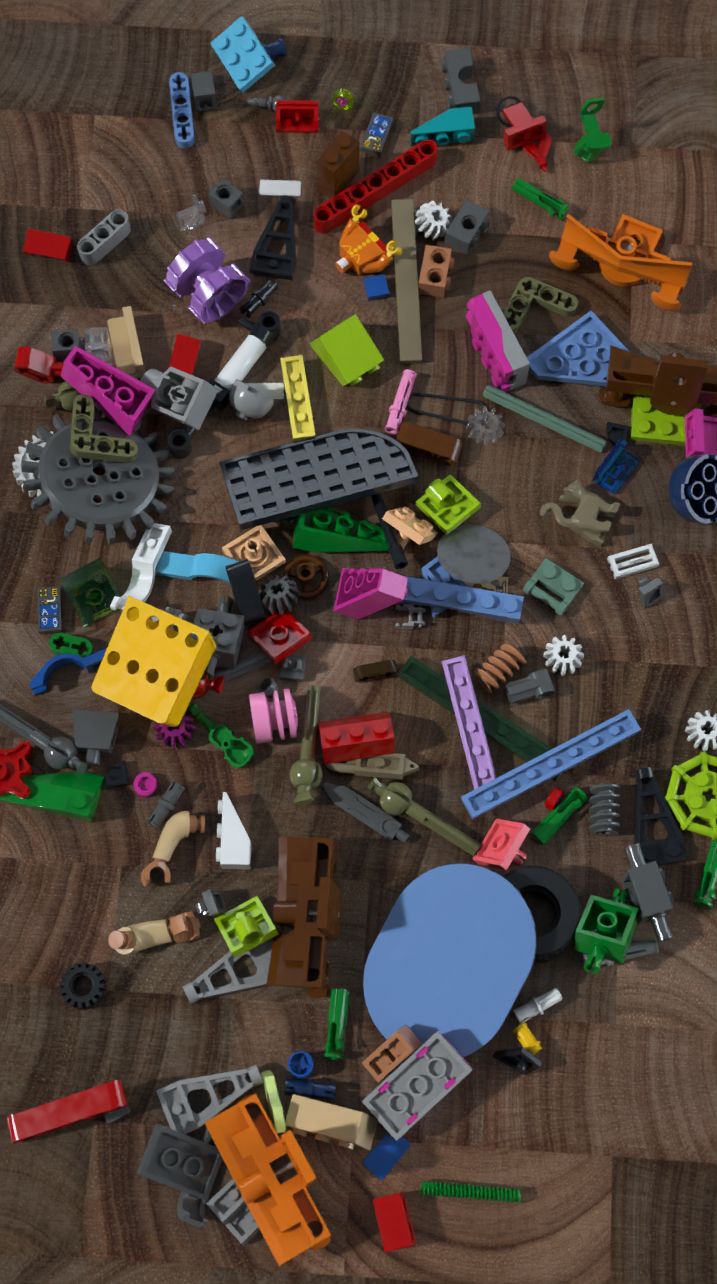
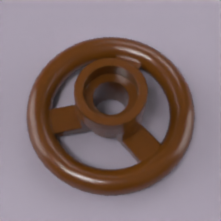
M300 555L293 558L286 565L283 572V577L286 575L290 580V576H293L304 583L305 591L299 590V598H312L324 591L329 581V572L322 560L312 555ZM301 562H312V563H314L315 565H312V564H310V563H301ZM298 563H301L297 569L293 568ZM321 570L322 581L316 589L312 590L311 581L315 574ZM304 573L310 574L308 577L302 576Z

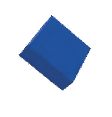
M385 274L364 278L368 301L389 297L390 293Z

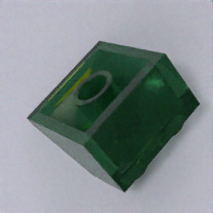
M100 558L59 579L83 626L115 611L111 610L110 605L115 596L121 597L106 565Z

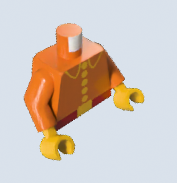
M355 205L352 208V215L354 217L348 221L339 242L341 259L335 262L336 268L341 273L352 268L357 275L382 272L393 260V255L400 256L402 254V249L397 247L393 251L394 247L398 244L397 242L390 241L386 246L363 221L360 223L359 220L367 216V210L363 209L362 213L358 215L360 205Z

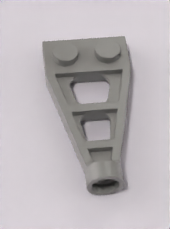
M271 939L236 958L229 951L193 982L182 986L190 1004L201 999L265 986L267 984L273 945ZM243 955H249L252 957L257 972L254 976L239 978L233 971L234 963ZM222 969H226L232 979L231 983L219 988L213 987L210 981L212 975ZM197 986L200 988V994L196 993L194 987Z
M255 1064L243 1070L179 1080L156 1090L170 1128L187 1135L203 1127L205 1122L217 1116L251 1088L259 1086L264 1082ZM247 1074L250 1076L251 1083L246 1081ZM225 1080H231L235 1091L226 1098L219 1100L215 1093L214 1085ZM206 1089L210 1093L211 1104L201 1113H194L187 1095L192 1090Z

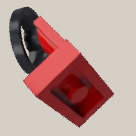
M514 96L505 97L498 103L496 108L497 119L502 125L511 127L504 130V146L508 151L546 137L547 121L543 115L533 119L523 102ZM507 99L517 101L506 108L500 107L501 103ZM499 111L503 112L510 124L505 123L501 119Z

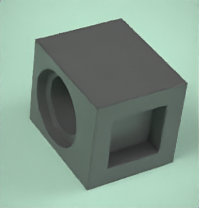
M223 179L217 185L215 184L209 192L210 206L229 219L244 205L243 192Z
M78 329L51 331L52 354L57 361H65L74 346L85 351L84 337L80 338ZM67 344H73L70 347H64Z

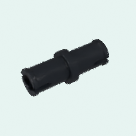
M268 278L258 290H254L251 293V298L240 307V312L242 314L247 312L245 317L250 318L278 290L279 287L276 282L271 285L273 280Z

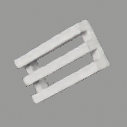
M652 544L617 553L607 558L615 579L659 566V561ZM645 552L650 553L649 555L616 564L615 562ZM652 560V562H648V563H645V564H641V565H638V566H634V567H631V568H628V569H624V570H621V571L618 570V569H622V568H625V567H629V566H632V565H635V564H639V563H642V562H646V561Z

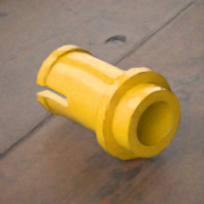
M526 1022L512 1031L521 1045L532 1054H536L542 1049L540 1040L537 1041Z

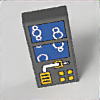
M373 112L360 151L381 157L394 118Z
M60 586L37 588L39 634L63 632Z

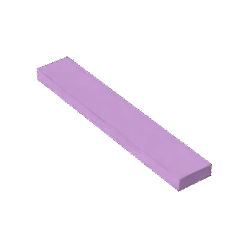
M463 655L442 661L475 790L497 777L466 657Z

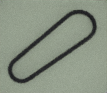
M420 392L411 393L409 397L410 399L413 396H425L480 404L485 410V416L477 423L416 410L410 407L409 400L407 403V408L414 413L469 426H479L488 418L486 405L474 399Z

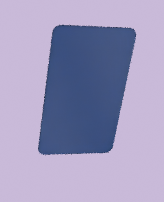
M387 1132L363 1161V1165L382 1180L407 1151L410 1143L402 1136L396 1141Z

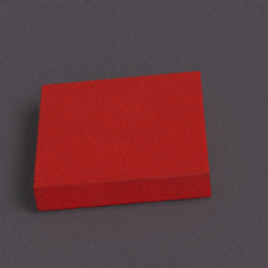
M287 609L284 610L283 615L277 611L247 631L249 639L275 665L313 639L312 634Z

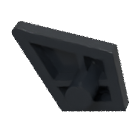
M525 1047L495 1051L493 1054V1058L514 1068L519 1074L527 1075L542 1064Z

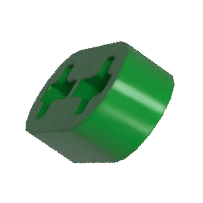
M56 633L49 640V646L55 655L68 653L84 658L94 654L92 643L85 638L65 633ZM63 640L65 645L69 647L61 646L58 649L55 643H60ZM83 645H86L88 652L85 651L82 655H80L77 649H74V647L81 649Z

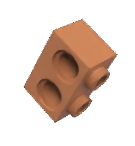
M426 245L418 284V294L444 298L445 290H449L451 284V277H448V272L453 271L455 258H451L452 249ZM432 280H437V281H439V282H438V283H433V282H431V281H432Z
M405 1025L390 1036L362 1064L375 1080L380 1082L422 1045V1042Z

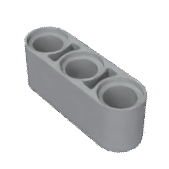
M114 210L78 242L77 248L83 264L88 266L95 265L129 235L131 228L128 214L125 211Z

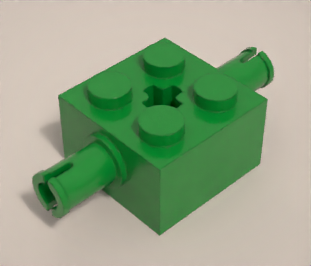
M615 889L611 900L590 895L575 933V950L589 954L584 964V969L589 973L593 966L592 974L599 973L603 959L623 964L637 928L639 908L625 904L629 897L625 890H622L619 897L620 889Z

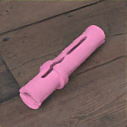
M405 369L403 371L394 403L389 408L390 415L384 429L390 434L395 435L399 432L402 418L406 416V406L415 378L417 377V373L412 370Z

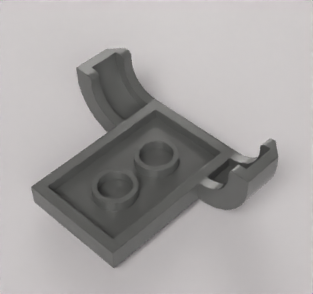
M155 1124L136 1174L181 1191L177 1204L178 1219L200 1228L208 1223V1219L205 1217V1206L223 1158L207 1128L201 1140H197L162 1125Z

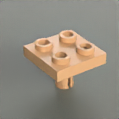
M407 507L389 510L382 518L399 530L397 537L403 551L410 539L421 545L434 540L438 533L433 529L434 526L430 522L418 519L414 516L415 513Z
M262 525L254 527L222 547L223 553L228 558L237 561L249 560L255 581L286 563V559Z

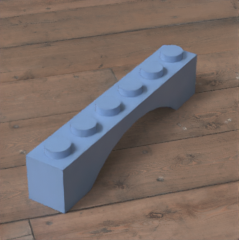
M407 577V595L403 601L397 603L452 609L476 614L495 621L519 624L524 596Z

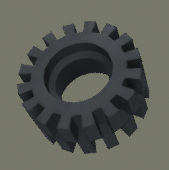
M82 962V964L75 963L72 968L68 967L66 969L67 972L65 974H62V981L59 982L61 987L60 993L63 999L76 1009L88 1010L89 1007L94 1008L98 1002L103 1000L102 996L106 994L105 987L107 983L104 979L105 977L92 964H87L86 962ZM80 977L90 978L93 984L90 993L84 996L77 995L74 991V983Z

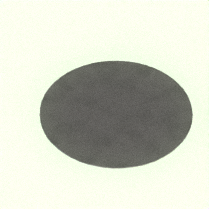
M479 525L458 526L448 535H443L437 549L438 559L442 567L451 576L474 584L488 583L501 577L508 569L511 558L510 550L505 540L495 531Z

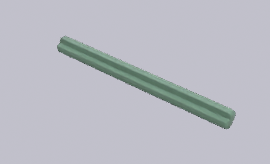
M487 385L484 389L483 396L589 448L602 452L606 446V440L491 385Z

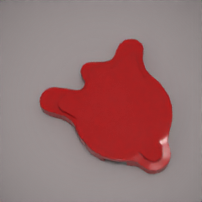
M28 741L20 743L13 749H0V796L14 794L20 799L29 797L30 788L22 781L23 776L29 775L32 772V767L28 763V757L33 751V746Z

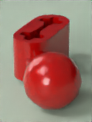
M21 346L17 350L14 371L35 381L49 384L54 382L55 376H61L64 363H57L55 357L37 349Z

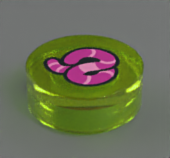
M338 89L334 92L332 101L340 109H350L353 106L355 97L347 89Z

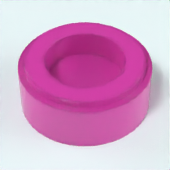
M143 772L135 777L133 786L139 796L146 798L156 793L158 782L153 774Z

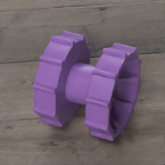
M210 237L199 241L194 240V243L179 251L177 257L167 267L168 271L164 282L180 298L192 295L188 308L204 325L208 322L219 321L220 318L234 310L243 296L247 294L246 290L250 280L234 263L231 266L222 267L226 254Z

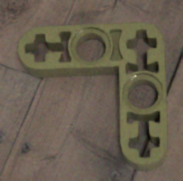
M524 277L519 281L503 315L507 322L510 321L512 315L514 316V322L510 325V328L515 334L519 330L532 303L568 317L576 313L578 299L574 295L531 277ZM527 286H531V289L528 291L524 290ZM551 293L554 298L551 301H546L542 298V294ZM557 297L560 298V301L558 302V305L556 304V302H557ZM515 302H522L525 308L516 310L513 304ZM567 302L571 303V306L568 308L564 307Z
M78 395L74 399L72 408L71 453L80 458L124 463L132 462L136 458L138 451L136 443L130 439L92 435L94 401L89 395ZM81 403H84L86 406L85 414H81ZM85 422L88 428L85 430L78 429L76 423ZM78 443H83V449L78 448ZM91 443L94 444L93 450H90ZM100 444H105L109 446L110 450L108 452H101L97 447ZM115 446H117V453H113ZM124 448H129V454H125Z

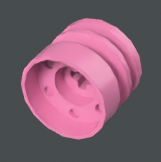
M289 688L283 689L285 700H279L278 691L274 690L273 702H268L265 692L249 694L256 744L272 742L273 730H278L281 740H285L284 729L289 728L291 738H297L298 717L295 701Z

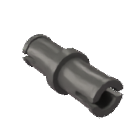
M172 781L162 799H158L157 807L146 822L160 830L169 813L175 810L174 805L185 788Z

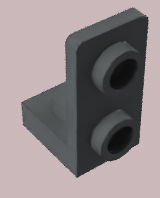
M212 72L192 73L191 80L196 111L217 109Z

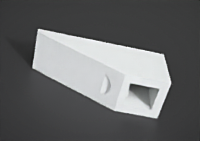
M223 792V800H218V814H222V823H217V838H221V847H216V862H220L222 869H251V841L227 792Z

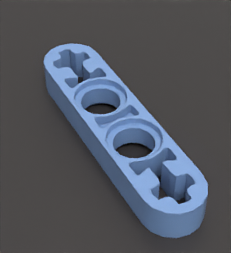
M177 72L171 75L169 79L176 144L180 148L186 149L190 148L195 140L188 77L184 73ZM178 81H181L182 90L177 88ZM178 98H184L187 100L186 103L182 105L176 104L175 102ZM180 116H186L189 118L188 121L184 123H180L177 121V119ZM182 130H186V140L182 139Z

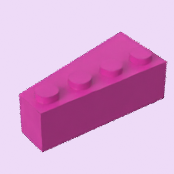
M74 346L64 361L61 377L80 394L89 395L93 399L95 407L131 436L150 407L155 389L77 346Z
M342 568L334 612L359 620L403 601L408 591L406 586L408 578L383 568H370L369 570L365 568H360V570Z

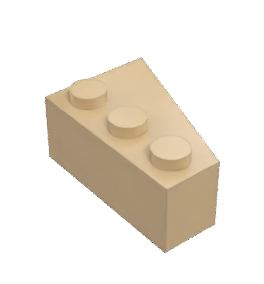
M294 1094L292 1095L285 1120V1125L292 1128L293 1134L306 1137L307 1133L315 1135L316 1140L330 1143L331 1139L338 1141V1145L341 1147L353 1149L356 1146L366 1150H371L378 1123L377 1119L363 1112Z

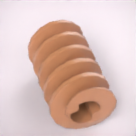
M503 644L501 645V650H496L494 656H489L487 662L481 663V669L476 668L473 673L478 684L486 692L492 694L490 687L499 689L497 680L505 683L504 674L512 677L513 673L510 669L520 670L517 662L525 665L526 660L515 647Z

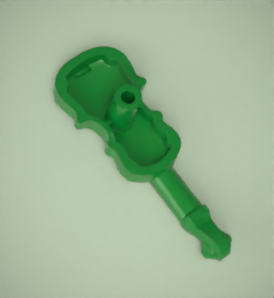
M190 704L188 706V713L194 714L196 719L210 731L209 741L215 744L216 748L223 749L225 752L224 759L228 760L233 767L242 768L252 760L255 749L250 742L245 740V737L237 738L234 735V731L230 730L226 724H216L204 712L198 709L197 704Z

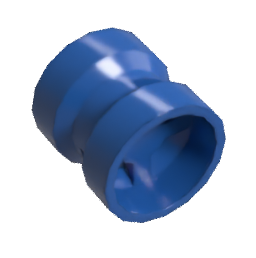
M298 1051L290 1056L288 1067L290 1073L295 1078L305 1079L312 1074L314 1063L308 1053Z

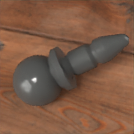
M278 95L274 98L269 96V100L266 98L248 99L247 103L256 107H268V111L274 110L276 112V100L287 99L284 96Z

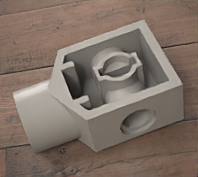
M173 367L168 368L164 373L156 369H150L140 380L142 383L155 389L151 399V408L197 430H200L219 390L205 380Z

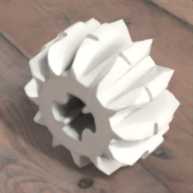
M434 200L428 204H423L415 215L417 218L415 225L420 226L418 232L423 231L425 238L431 236L433 240L443 237L451 225L452 216L447 214L449 208L443 209L442 202L436 205Z
M563 635L561 641L554 637L552 640L553 644H546L548 651L544 652L543 657L548 659L545 663L546 666L553 665V673L559 669L562 676L565 675L566 670L573 674L575 667H581L582 663L580 660L584 658V653L579 652L582 648L581 644L574 645L575 638H571L569 642L566 635ZM563 652V655L566 653L568 657L564 658V656L560 657L559 655Z
M709 710L705 711L704 715L697 712L695 718L688 720L690 726L686 727L685 732L690 735L687 740L695 741L694 748L702 745L703 752L707 751L708 747L715 750L717 748V714L710 717ZM703 727L708 729L707 732L710 731L709 735L704 733L705 730L702 731Z

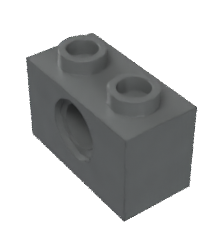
M466 199L445 233V244L468 255L471 248L475 249L477 247L480 234L482 232L485 233L490 225V220H488L489 210Z

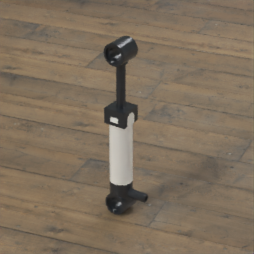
M263 312L258 318L257 325L244 317L239 318L238 324L249 330L250 334L215 380L211 379L208 382L219 390L207 415L213 407L223 412L230 402L229 393L233 383H235L236 379L242 381L269 344L280 336V318L276 312ZM268 324L274 325L273 327H270V328L265 327V326L268 325ZM187 426L185 430L176 429L169 434L168 445L173 457L184 459L191 454V436L197 429ZM178 442L185 443L183 446H175Z

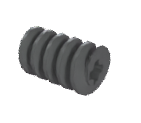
M606 783L590 788L589 793L593 795L589 799V802L592 804L589 812L593 814L589 817V822L592 823L589 826L591 833L599 836L619 835L618 832L613 831V828L619 827L620 823L614 822L613 819L620 817V814L613 812V809L620 808V804L614 803L613 800L619 799L620 795L613 793V791L620 789V785Z

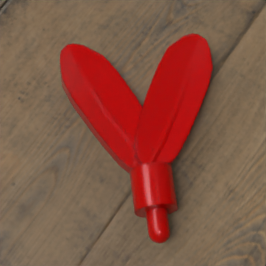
M546 133V137L540 139L538 148L532 142L520 146L530 157L538 161L540 169H543L544 172L547 171L546 157L552 140L548 133Z

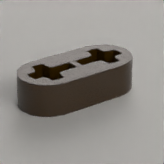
M396 660L364 664L353 669L354 679L357 683L389 678L399 673Z

